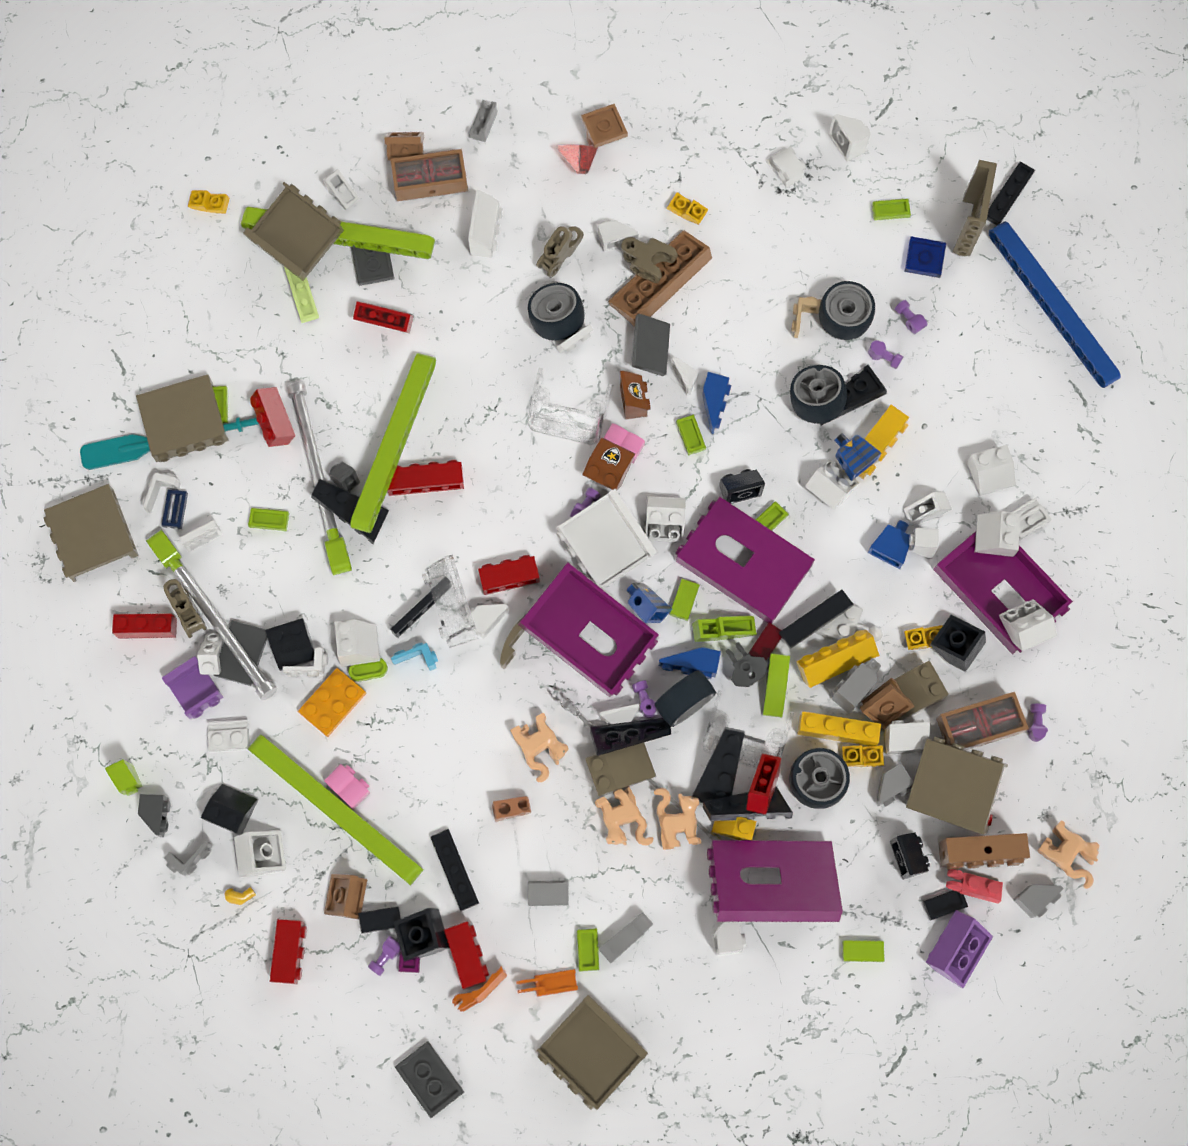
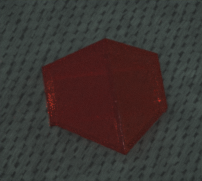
M558 145L556 147L577 174H587L598 149V147L594 149V146Z

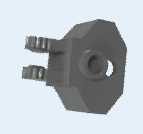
M737 642L736 648L742 653L743 658L737 661L734 653L730 649L726 650L735 667L731 680L735 686L750 687L765 677L768 663L763 657H751L744 650L740 642ZM754 672L755 678H749V673Z

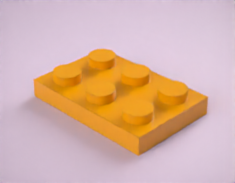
M336 668L297 712L328 738L367 693L341 670Z

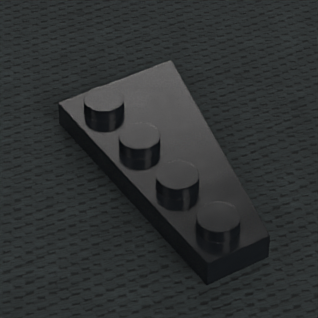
M869 364L863 368L862 372L856 373L846 383V405L838 417L887 394V389Z
M321 479L318 480L311 495L312 499L329 512L337 515L341 521L349 525L351 524L354 510L360 498L359 496ZM381 507L371 533L356 529L354 531L360 535L362 534L371 544H374L389 510Z
M663 718L593 726L590 727V735L596 754L600 756L671 735V726Z
M724 728L692 797L698 798L703 803L704 801L732 796L745 734L744 730Z
M777 786L775 787L766 815L746 810L749 792L704 801L702 807L710 821L736 820L737 817L755 820V817L766 816L767 819H775V816L792 818L793 815L792 810Z

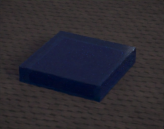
M911 236L904 272L940 278L946 242Z

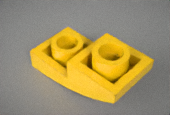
M192 190L188 207L204 212L226 214L230 197L227 194H210L207 190Z
M678 192L666 208L674 214L698 225L709 210L695 200L691 202Z
M943 626L921 627L904 631L908 650L932 648L930 644Z
M862 745L842 746L843 760L848 767L884 766L883 745L864 747Z

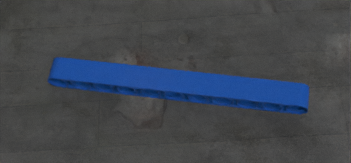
M1004 221L990 229L988 234L991 241L1098 385L1105 388L1119 380L1121 374L1118 368L1011 225Z

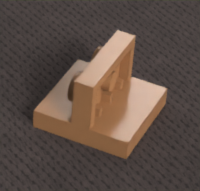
M615 103L581 115L587 130V142L589 146L593 145L594 149L628 137V132Z
M389 132L384 137L385 145H387L388 161L394 158L424 154V132Z
M890 678L861 701L863 705L860 709L873 722L880 723L881 728L884 730L888 725L892 724V721L899 719L912 709L914 705L902 693L897 682Z
M331 874L324 914L359 920L358 913L362 912L367 879L359 878L355 875Z

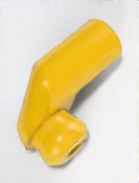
M249 887L242 893L230 888L225 891L224 895L227 902L242 905L253 898L256 893L252 887Z

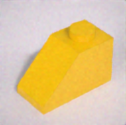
M737 817L736 820L714 821L711 833L736 840H752L757 821L747 820V818Z

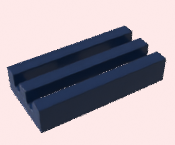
M167 491L162 520L163 528L182 529L188 498L187 491ZM173 495H175L172 518L170 523L168 522L170 508L172 503V497ZM180 495H182L181 504H180V509H179V515H178V521H177V523H176V518H177V512H178V506H179Z

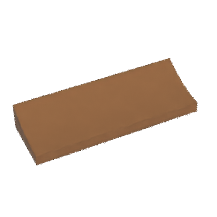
M683 230L668 244L675 248L678 254L673 263L659 262L655 265L661 271V280L658 283H653L635 275L608 301L609 305L635 327L636 315L642 314L651 317L712 259L709 246Z

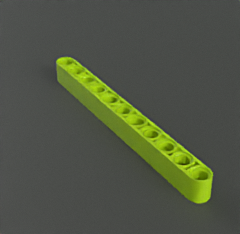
M246 207L240 224L241 227L244 229L248 227L252 230L267 209ZM342 222L340 225L344 231L333 243L335 245L348 247L355 245V248L430 259L435 239L423 234Z
M417 353L354 510L350 524L353 529L371 533L434 372L436 357Z
M260 734L249 746L248 750L410 886L423 872V869L263 735Z

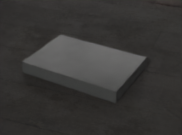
M355 245L351 247L359 286L395 279L390 253L355 248Z
M642 314L636 315L632 367L660 376L667 375L670 323Z
M232 620L229 627L230 631L258 668L268 638L266 630ZM224 642L219 656L221 672L219 675L213 676L251 686L253 681Z
M429 1041L395 1066V1069L430 1119L464 1093L462 1087Z

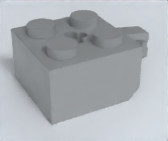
M873 658L866 664L862 663L859 667L855 665L845 677L847 680L842 679L832 691L835 694L832 700L850 714L877 683L876 674L881 665Z

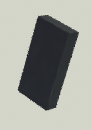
M954 890L923 901L930 921L953 913L956 910L969 907L965 896Z
M399 906L358 913L361 934L394 929L393 922L401 919Z

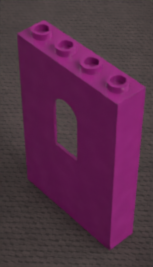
M719 496L717 501L713 500L708 506L707 510L709 512L707 515L700 517L697 522L699 526L696 530L690 531L686 537L688 540L684 546L681 544L675 553L677 555L676 562L765 622L772 624L814 564L815 559ZM720 536H729L754 552L745 567H742L716 548V540Z
M975 531L943 558L933 570L1012 655L1017 650L1021 653L1022 651L1012 642L999 617V614L1009 609L991 590L1005 579L1025 602L1034 599L1054 618L1059 614L1061 617L1070 610L1068 606L1073 601L1020 545L1018 552L1013 557L975 552Z
M568 562L518 624L608 697L613 696V694L616 696L623 688L621 685L625 679L629 680L635 673L633 668L636 664H642L647 657L644 654L648 649L652 650L658 643L656 638L659 636L657 632ZM589 622H592L615 641L616 651L614 654L604 656L579 637Z
M712 840L711 848H707V860H711L709 878L713 879L710 892L711 896H714L715 899L712 902V912L716 914L717 922L840 921L843 908L832 841ZM748 867L779 868L781 884H748L741 879L740 872Z

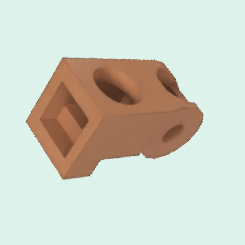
M527 796L498 800L492 803L495 822L532 813L529 797Z

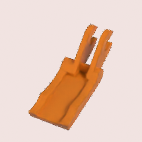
M501 966L496 973L490 976L483 987L471 993L457 994L454 996L452 1004L456 1006L463 1001L458 1010L464 1012L474 1005L481 1003L507 977L506 971Z
M575 969L536 975L534 979L516 981L517 985L535 982V988L517 991L518 993L536 991L537 997L578 990L575 977L576 971Z

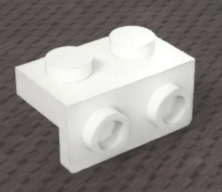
M583 322L580 330L573 336L559 341L553 340L552 342L560 353L565 350L568 353L577 347L575 345L576 342L579 340L584 342L590 338V332L594 329L590 324L586 326Z

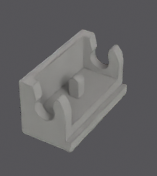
M483 99L474 124L470 129L469 138L486 143L497 115V103L492 101L489 106Z
M568 880L528 881V906L569 905Z

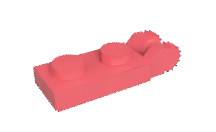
M956 869L948 870L947 875L961 881L946 882L948 889L997 904L1001 902L1003 882L963 873Z

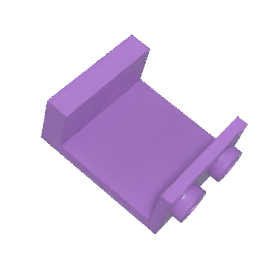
M195 656L162 677V680L170 688L184 709V714L189 719L200 717L205 709L215 707L220 703V699L223 698L209 674H200L198 659Z

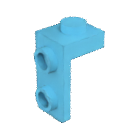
M427 643L415 644L412 646V649L408 651L400 650L391 657L393 664L396 665L423 654L430 671L437 668L435 663L438 662L435 651L430 652Z

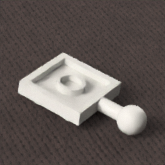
M857 606L851 607L815 632L836 641L854 635L855 631L865 629L873 635L875 642L881 640L883 632L879 627L868 628L858 624L863 609Z

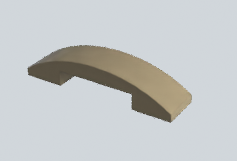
M524 616L510 631L504 643L500 658V665L503 669L507 667L516 655L512 647L525 631L518 625Z

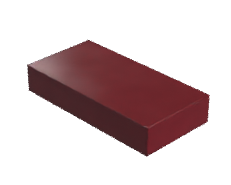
M769 622L749 651L750 656L763 657L767 661L782 639L779 635V632L782 630Z

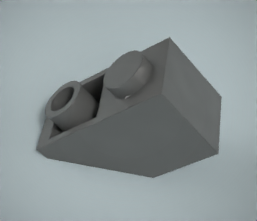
M140 794L138 815L152 832L159 837H164L165 832L168 831V820H166V817L171 807L170 800L165 795Z

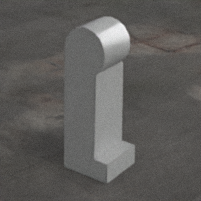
M642 913L598 950L611 964L635 943L653 923Z

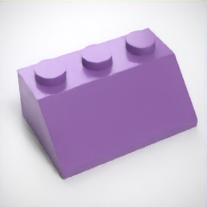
M956 910L945 930L940 935L934 949L930 952L926 963L943 977L964 988L993 936L975 918Z

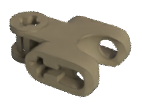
M564 226L558 227L546 243L544 253L538 259L536 266L539 269L543 268L546 270L547 276L550 278L555 276L565 259L574 253L584 237L583 231L577 226L569 228ZM573 231H576L577 238L575 240H571L573 237Z
M629 237L621 243L623 257L625 261L631 263V271L653 283H658L662 278L660 269L655 265L659 262L673 263L678 257L675 248L654 238H650L647 243H644L636 238Z
M177 579L168 580L163 586L164 592L172 608L176 611L189 638L193 637L192 634L200 629L205 631L207 627L188 591ZM172 585H177L178 588L170 593L169 588Z

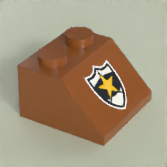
M620 371V391L625 420L647 417L648 410H651L650 400L646 399L645 393L648 392L646 381L643 382L642 375Z
M602 437L592 452L582 475L607 488L618 490L624 482L636 453Z

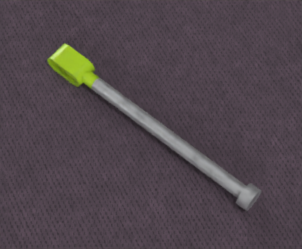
M297 382L289 385L287 391L289 398L294 399L316 487L318 480L325 481L304 397L307 395L305 383ZM320 505L328 540L324 542L332 574L334 576L352 571L344 537H339L334 513L329 512Z
M161 529L148 538L146 542L166 569L168 567L172 569L257 687L255 692L259 698L265 700L271 697L278 688L272 680L267 681L195 583L179 561L182 556Z

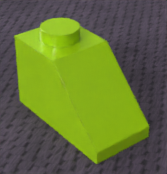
M122 759L105 767L107 774L119 793L130 796L137 793L138 789L143 787L134 765Z

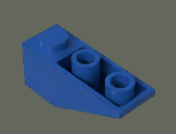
M708 372L702 397L710 432L714 435L715 428H720L722 418H719L720 412L725 410L727 402L724 401L725 395L729 396L732 385L729 384L730 377Z
M701 647L659 659L658 666L662 667L665 671L680 670L685 675L700 670L707 679L716 677L721 651Z

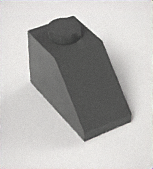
M343 461L339 465H334L330 470V479L345 491L350 492L360 483L355 469Z

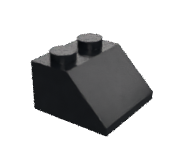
M746 469L737 475L727 474L720 479L719 483L723 499L730 504L762 496L765 482L757 469L752 471L751 469Z
M950 615L930 645L949 664L966 672L985 645L986 635L984 630Z
M303 618L266 629L270 648L280 671L283 670V666H297L314 660V646L307 623Z
M222 784L209 799L200 818L237 835H241L259 799Z
M916 832L896 836L890 841L903 880L929 871L930 863L928 857L923 855L921 849L923 848V842Z
M427 908L393 922L404 961L430 956L450 948L439 909Z

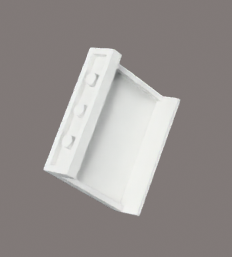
M616 489L556 527L558 538L561 542L565 541L568 546L566 548L568 553L579 562L577 564L579 570L583 574L586 573L589 579L601 589L658 553Z

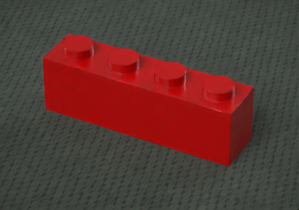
M450 460L447 463L440 464L439 462H430L428 465L411 464L408 467L397 465L388 488L389 496L465 489L462 462Z

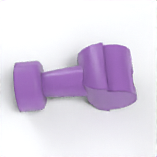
M903 300L895 307V311L906 317L907 328L913 334H916L928 325L923 315H915L909 309L910 304L907 300Z
M878 340L871 343L868 351L873 360L883 358L891 362L890 366L894 369H897L904 357L898 353L893 355L886 350L885 343Z
M589 487L585 492L586 499L582 504L578 502L574 506L570 517L575 516L590 506L593 501L599 500L601 494Z
M646 680L633 684L632 689L635 693L639 694L641 701L640 713L645 718H652L656 713L655 701L649 698L646 692L648 684Z
M1035 703L1030 704V712L1034 713L1033 725L1029 727L1027 733H1029L1030 740L1038 742L1046 736L1048 729L1043 725L1042 714L1046 713V705Z
M389 936L383 943V951L377 961H371L367 966L379 976L384 972V964L389 959L393 960L401 951L399 942L393 939L392 936Z

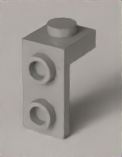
M205 841L185 864L169 852L164 857L168 862L166 866L174 873L178 871L184 876L190 875L197 868L196 864L211 853L213 845Z

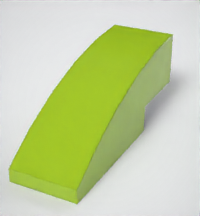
M754 616L698 619L692 623L695 642L727 640L757 635Z
M770 654L763 707L764 716L783 717L790 656Z

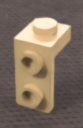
M799 297L798 303H794L793 315H796V321H792L791 331L794 332V338H798L800 332L801 312L818 314L821 299Z

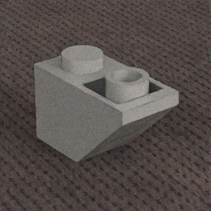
M902 763L881 776L876 801L878 807L882 804L886 807L895 801L894 797L899 793L901 796H904L911 791L910 787L914 781Z
M1030 885L1014 901L1030 918L1036 916L1040 918L1047 912L1046 906L1050 902L1054 904L1062 896L1060 892L1064 888L1055 885Z

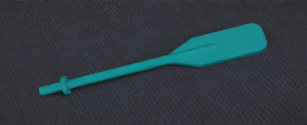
M237 417L236 422L223 425L225 432L235 429L243 432L244 427L258 425L259 423L257 422V417L241 420L240 417ZM133 434L83 445L80 449L82 466L87 470L126 463L140 459L150 452L147 437Z

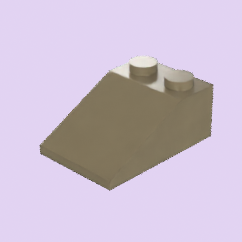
M930 660L894 679L902 693L914 705L912 709L896 721H903L944 700L949 695Z
M645 743L600 756L596 754L585 758L599 797L657 777Z

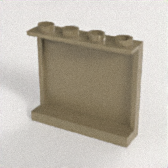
M984 160L978 161L962 202L973 204L971 217H967L952 253H956L959 256L971 255L986 224L997 163Z
M283 182L285 189L252 230L247 227L243 234L304 281L344 229L341 227L340 224L342 222L335 216L329 217L327 211L320 205L316 207L313 204L314 201L309 196L299 194L300 190L293 184L289 186Z
M209 374L136 395L151 455L156 462H166L170 458L176 456L183 457L189 452L203 451L206 447L220 446L229 441L213 390L214 385Z
M109 484L44 509L46 515L43 517L44 522L52 531L50 538L53 544L57 545L58 550H56L58 559L63 561L64 564L62 571L65 577H69L73 582L77 581L75 577L128 555L131 558L139 556L114 489Z
M934 737L933 739H927L906 808L982 835L987 834L989 826H987L1004 768L1008 767V764L1003 763V759L993 755H991V759L984 757V752L972 749L971 752L964 750L965 746L953 743L952 746L945 744L946 740Z
M589 995L583 999L577 1008L537 1050L539 1053L537 1057L545 1065L550 1063L555 1068L552 1072L560 1080L565 1078L570 1083L567 1087L575 1095L580 1093L585 1098L582 1102L590 1110L593 1108L598 1110L635 1067L648 1055V1052Z

